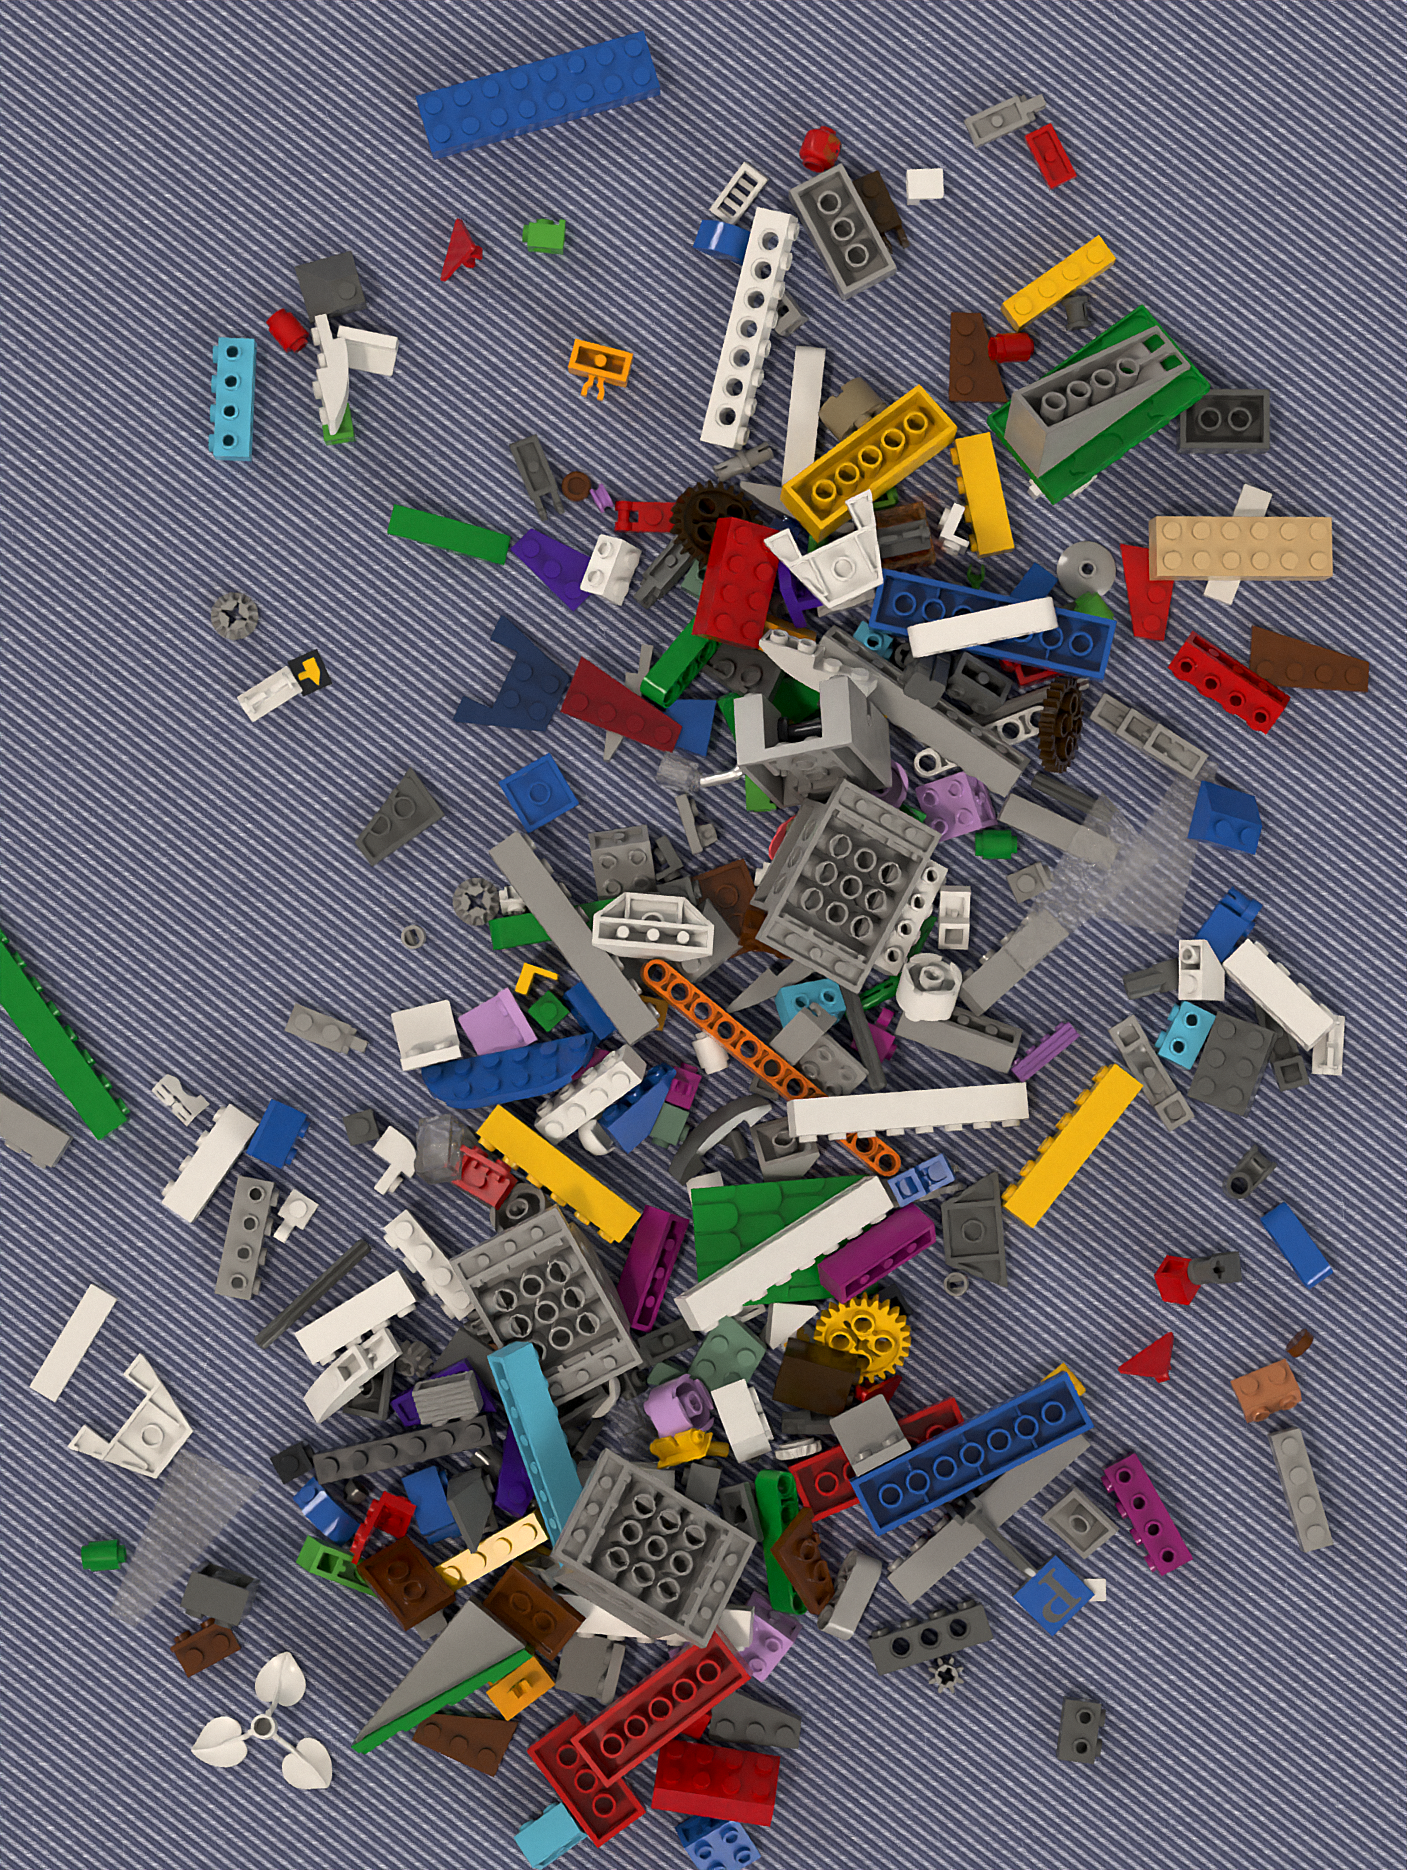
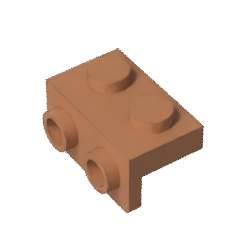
M1286 1359L1230 1381L1247 1423L1262 1421L1270 1414L1281 1409L1289 1410L1302 1401L1300 1388Z

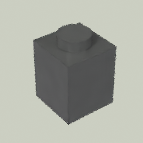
M374 1109L342 1117L351 1146L382 1137Z

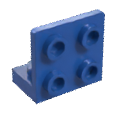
M694 1815L674 1827L684 1849L698 1870H741L761 1857L759 1850L740 1822Z

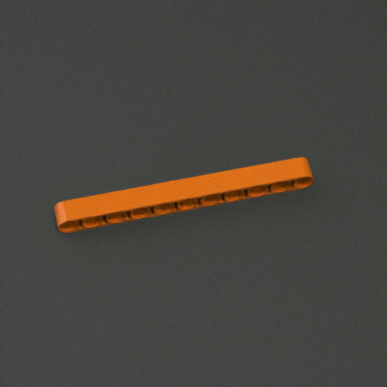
M654 959L643 964L640 969V977L649 988L786 1101L828 1097L666 962ZM653 964L658 965L663 972L661 979L657 982L652 981L648 976V970ZM675 984H681L686 991L684 998L680 1001L675 1000L671 994V989ZM700 1002L706 1004L709 1010L707 1017L703 1020L698 1019L694 1013L695 1006ZM721 1022L729 1023L732 1029L730 1036L726 1039L721 1038L717 1032ZM747 1040L752 1042L755 1048L753 1055L749 1058L743 1056L740 1050L742 1043ZM770 1059L777 1064V1072L771 1077L764 1072V1064ZM793 1078L800 1083V1091L794 1096L787 1091V1083ZM857 1133L846 1134L847 1139L835 1140L877 1175L892 1176L901 1167L900 1156L877 1136L867 1138L869 1146L864 1152H860L856 1148ZM884 1154L889 1155L892 1161L891 1167L886 1171L881 1170L878 1164L880 1157Z

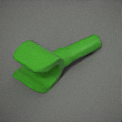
M972 564L968 566L967 579L971 582V588L979 590L980 583L985 577V566L982 564L981 574L974 575L971 572Z

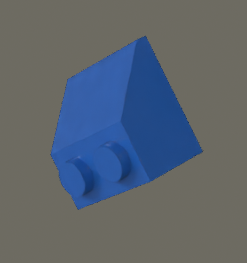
M1201 781L1187 838L1234 853L1255 855L1262 829L1255 796L1207 781Z
M271 1099L246 1154L280 1169H283L285 1164L290 1166L298 1149L294 1148L298 1137H305L311 1122L307 1121L309 1114L277 1099Z

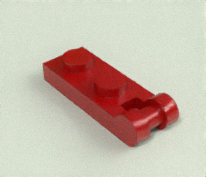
M615 501L618 522H615L614 531L620 533H670V529L675 525L669 522V518L673 515V512L670 510L676 502ZM630 512H638V522H629Z

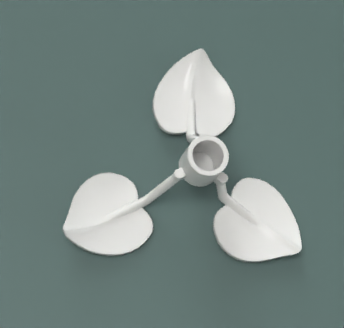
M284 1652L273 1657L259 1672L255 1682L256 1695L261 1701L272 1702L265 1714L258 1715L253 1719L251 1729L242 1735V1728L236 1720L229 1717H218L211 1720L203 1728L197 1741L191 1748V1752L207 1764L218 1767H232L242 1762L247 1755V1746L243 1740L248 1739L252 1735L263 1740L273 1738L292 1752L282 1762L283 1776L289 1784L300 1789H325L329 1787L332 1779L331 1758L322 1743L312 1738H304L295 1748L277 1734L278 1723L272 1717L277 1703L285 1707L292 1706L301 1700L306 1689L304 1674L290 1652Z

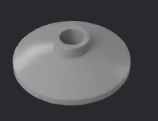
M1082 541L1069 546L1062 553L1057 563L1056 572L1062 589L1068 595L1077 599L1087 591L1091 594L1098 592L1100 596H1103L1111 588L1115 580L1116 566L1112 555L1105 547L1095 542ZM1085 564H1089L1093 569L1089 575L1082 572V566Z

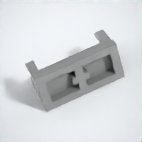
M812 1002L809 1007L817 1016L813 1015L806 1007H803L769 1043L792 1067L837 1021L834 1015L831 1016L815 1002Z

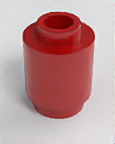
M282 308L266 321V324L269 326L268 331L286 353L291 351L297 353L308 344L306 339L309 333L292 312H287Z
M1026 332L998 333L995 337H991L988 342L989 357L992 361L996 360L998 363L1027 362L1034 353V342Z

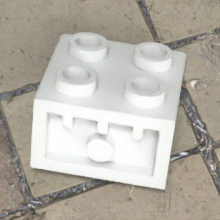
M448 1000L391 1014L402 1058L400 1061L403 1071L406 1072L463 1057Z

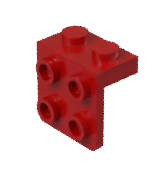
M386 1491L383 1492L380 1500L374 1498L367 1511L364 1523H361L354 1537V1542L350 1549V1552L354 1554L351 1563L358 1564L376 1528L398 1539L406 1536L417 1506L403 1496H395Z

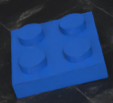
M550 753L498 782L528 834L580 805Z

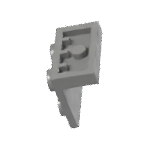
M647 824L588 834L599 901L617 898L624 892L642 894L657 892Z
M824 1033L794 1065L828 1097L848 1096L869 1074L867 1069L827 1033Z
M878 1394L829 1421L857 1477L911 1449L882 1394Z
M575 1632L563 1648L555 1688L601 1699L600 1703L610 1705L614 1700L626 1642L609 1640L597 1635L594 1638H583L577 1636V1632Z

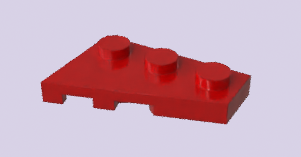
M1119 544L1133 637L1163 642L1174 580H1149V548Z

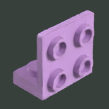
M964 771L916 787L915 789L920 808L926 813L925 824L942 834L938 843L972 831L998 825L987 786L977 778L967 775Z
M508 987L498 992V995L458 1018L478 1056L529 1046L538 1041L537 1036Z
M754 1590L745 1603L746 1606H755L753 1642L749 1648L744 1647V1651L738 1652L754 1671L752 1676L763 1682L793 1645L803 1625L788 1614L775 1611L770 1601Z

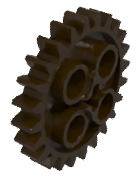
M708 480L704 486L700 482H697L693 488L689 486L676 499L675 505L670 510L673 512V515L669 518V522L675 525L669 532L678 535L673 544L683 545L680 554L689 553V563L698 560L700 570L707 565L718 518L729 517V514L734 518L759 525L763 524V521L754 519L759 510H750L749 508L753 501L748 500L744 502L742 500L744 496L743 491L735 495L733 485L725 490L723 482L720 481L714 488L711 480ZM698 534L701 535V536L705 539V541L702 540V539L698 536Z
M1061 675L1055 677V680L1050 683V689L1046 690L1047 699L1043 698L1044 709L1040 710L1041 716L1038 722L1039 733L1037 738H1040L1038 749H1041L1039 759H1042L1041 766H1044V770L1048 772H1066L1067 767H1071V759H1075L1074 750H1078L1077 741L1081 739L1082 716L1084 714V711H1081L1084 700H1080L1082 690H1079L1080 683H1077V678Z

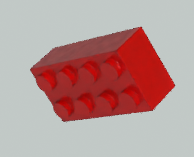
M734 517L717 519L691 635L742 649H759V640L762 638L779 559L765 545L764 539L781 532L780 530Z
M574 1710L527 1745L526 1751L596 1847L599 1848L645 1814L647 1807L624 1776L606 1788L572 1744L570 1738L573 1732L585 1724L577 1711Z
M671 1739L659 1748L651 1808L770 1827L775 1806L781 1756Z

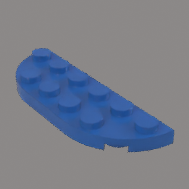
M593 1032L423 1067L421 1068V1074L431 1096L434 1099L438 1098L446 1102L449 1107L475 1109L547 1094L571 1082V1076L582 1065L586 1068L595 1051L596 1038Z

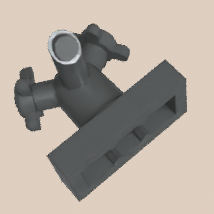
M747 1481L717 1489L723 1509L720 1512V1518L757 1542L763 1541L764 1536L760 1525L755 1482L749 1483Z

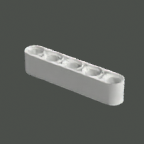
M796 345L781 487L814 462L826 348Z
M1052 597L922 623L908 627L907 631L913 658L1043 632L1058 628L1053 599Z
M1034 706L983 727L1012 746L1038 735L1039 728L1032 726L1030 716L1033 713H1040V710H1043L1044 707ZM1008 723L1015 725L1018 729L1017 737L1014 739L1006 738L1002 733L1003 725ZM932 747L919 752L913 762L914 771L923 778H930L959 767L951 760L942 758ZM923 756L933 758L935 761L934 770L929 772L923 771L919 766V759Z

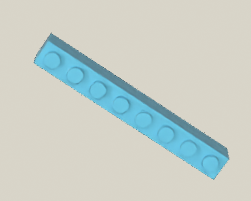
M515 1341L489 1354L487 1358L554 1548L583 1490V1486L580 1484L577 1475V1465L571 1457L567 1446V1436L561 1429L557 1417V1407L551 1400L548 1391V1381L542 1374L538 1362V1352L531 1342Z

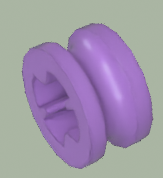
M601 483L598 485L597 490L590 489L589 492L600 513H603L606 507L612 508L614 504Z

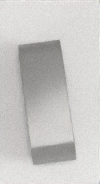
M852 1550L847 1554L833 1583L835 1595L819 1614L817 1628L845 1641L852 1637L882 1571L880 1560L856 1550Z

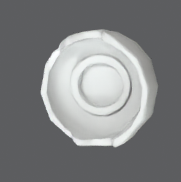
M604 1110L578 1128L579 1140L583 1147L596 1156L607 1154L615 1149L614 1146L611 1147L613 1141L597 1122L602 1117Z

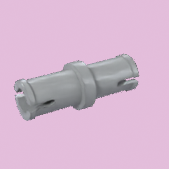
M767 441L745 452L740 450L735 453V457L712 466L715 476L719 477L718 481L724 482L743 472L744 474L750 473L751 468L774 459L771 448H768L769 444Z

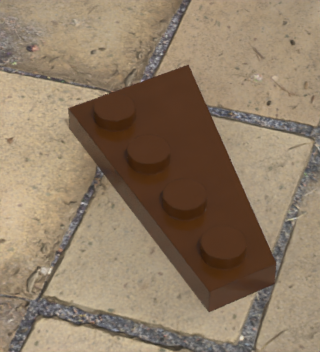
M1254 625L1251 626L1249 669L1275 687L1357 693L1368 692L1369 662Z

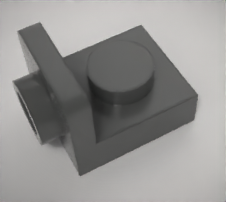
M664 835L655 841L658 847L653 851L661 865L665 863L669 865V868L655 875L657 882L664 880L667 883L681 876L679 870L684 868L667 836Z
M692 876L656 885L660 894L678 893V890L687 891V900L693 906L700 905L698 898L703 897L699 881H693Z

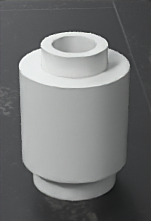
M703 1031L695 1034L697 1040L693 1041L692 1045L700 1067L705 1069L706 1075L729 1067L727 1062L729 1056L725 1049Z

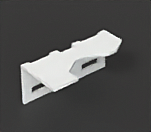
M168 1074L151 1090L166 1106L170 1105L173 1108L172 1112L186 1126L209 1105L201 1094L197 1098L187 1095L182 1090L180 1081ZM162 1084L171 1092L170 1094L165 1090ZM174 1095L180 1099V1103L173 1098ZM183 1105L192 1113L191 1115L183 1108Z

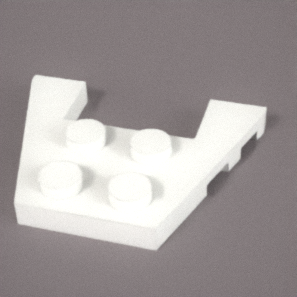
M870 489L845 501L858 530L802 556L789 528L764 539L765 545L828 610L883 584L873 499Z
M139 1353L123 1375L146 1392L147 1396L110 1443L85 1424L68 1447L157 1479L193 1433L194 1429L146 1357Z

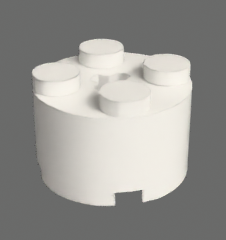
M921 953L912 956L907 964L905 963L896 991V1000L905 1011L906 1018L915 1022L920 1020H948L950 1018L962 983V974L953 962L949 965L941 961L942 956L932 953Z

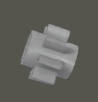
M477 1310L469 1313L467 1317L470 1321L463 1324L464 1328L486 1344L492 1342L493 1339Z
M405 1340L400 1346L403 1353L396 1358V1367L399 1372L409 1377L415 1373L419 1378L422 1377L433 1363L430 1359L431 1352L428 1346L417 1340L412 1344Z
M952 1656L948 1662H942L941 1658L937 1657L938 1665L936 1667L928 1666V1670L934 1673V1677L930 1678L928 1682L929 1684L936 1682L939 1684L938 1693H941L943 1688H949L954 1693L953 1685L956 1682L964 1683L963 1679L958 1677L957 1674L963 1670V1667H954V1658ZM946 1668H950L953 1678H947L945 1682H941L942 1678L938 1674L939 1671L944 1672Z

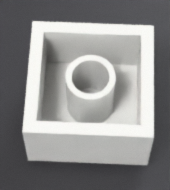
M745 1379L711 1391L738 1463L772 1451L769 1441L774 1438L754 1386L748 1388Z

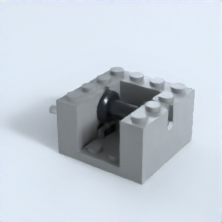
M834 675L829 680L819 681L821 718L794 723L788 716L782 717L781 713L762 693H747L744 697L734 699L737 764L729 771L700 776L701 787L705 788L730 783L746 774L780 809L802 805L805 798L814 801L829 799L839 778H843L867 792L893 787L888 720L871 701L866 699V695L848 676Z

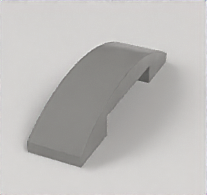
M1132 1014L1108 1029L1114 1044L1133 1077L1144 1085L1141 1090L1167 1130L1171 1132L1195 1117L1148 1042L1149 1039L1135 1016Z

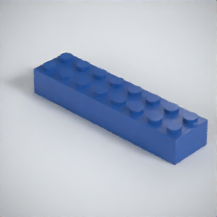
M640 31L415 97L433 160L659 96L660 85L644 31Z
M882 568L883 584L877 586L868 628L872 631L909 639L907 628L910 626L1022 603L1027 600ZM1054 607L1058 628L957 650L1103 683L1117 621Z
M1062 1371L912 1447L910 1450L858 1477L855 1476L849 1479V1482L877 1537L1094 1428V1425L1068 1373Z

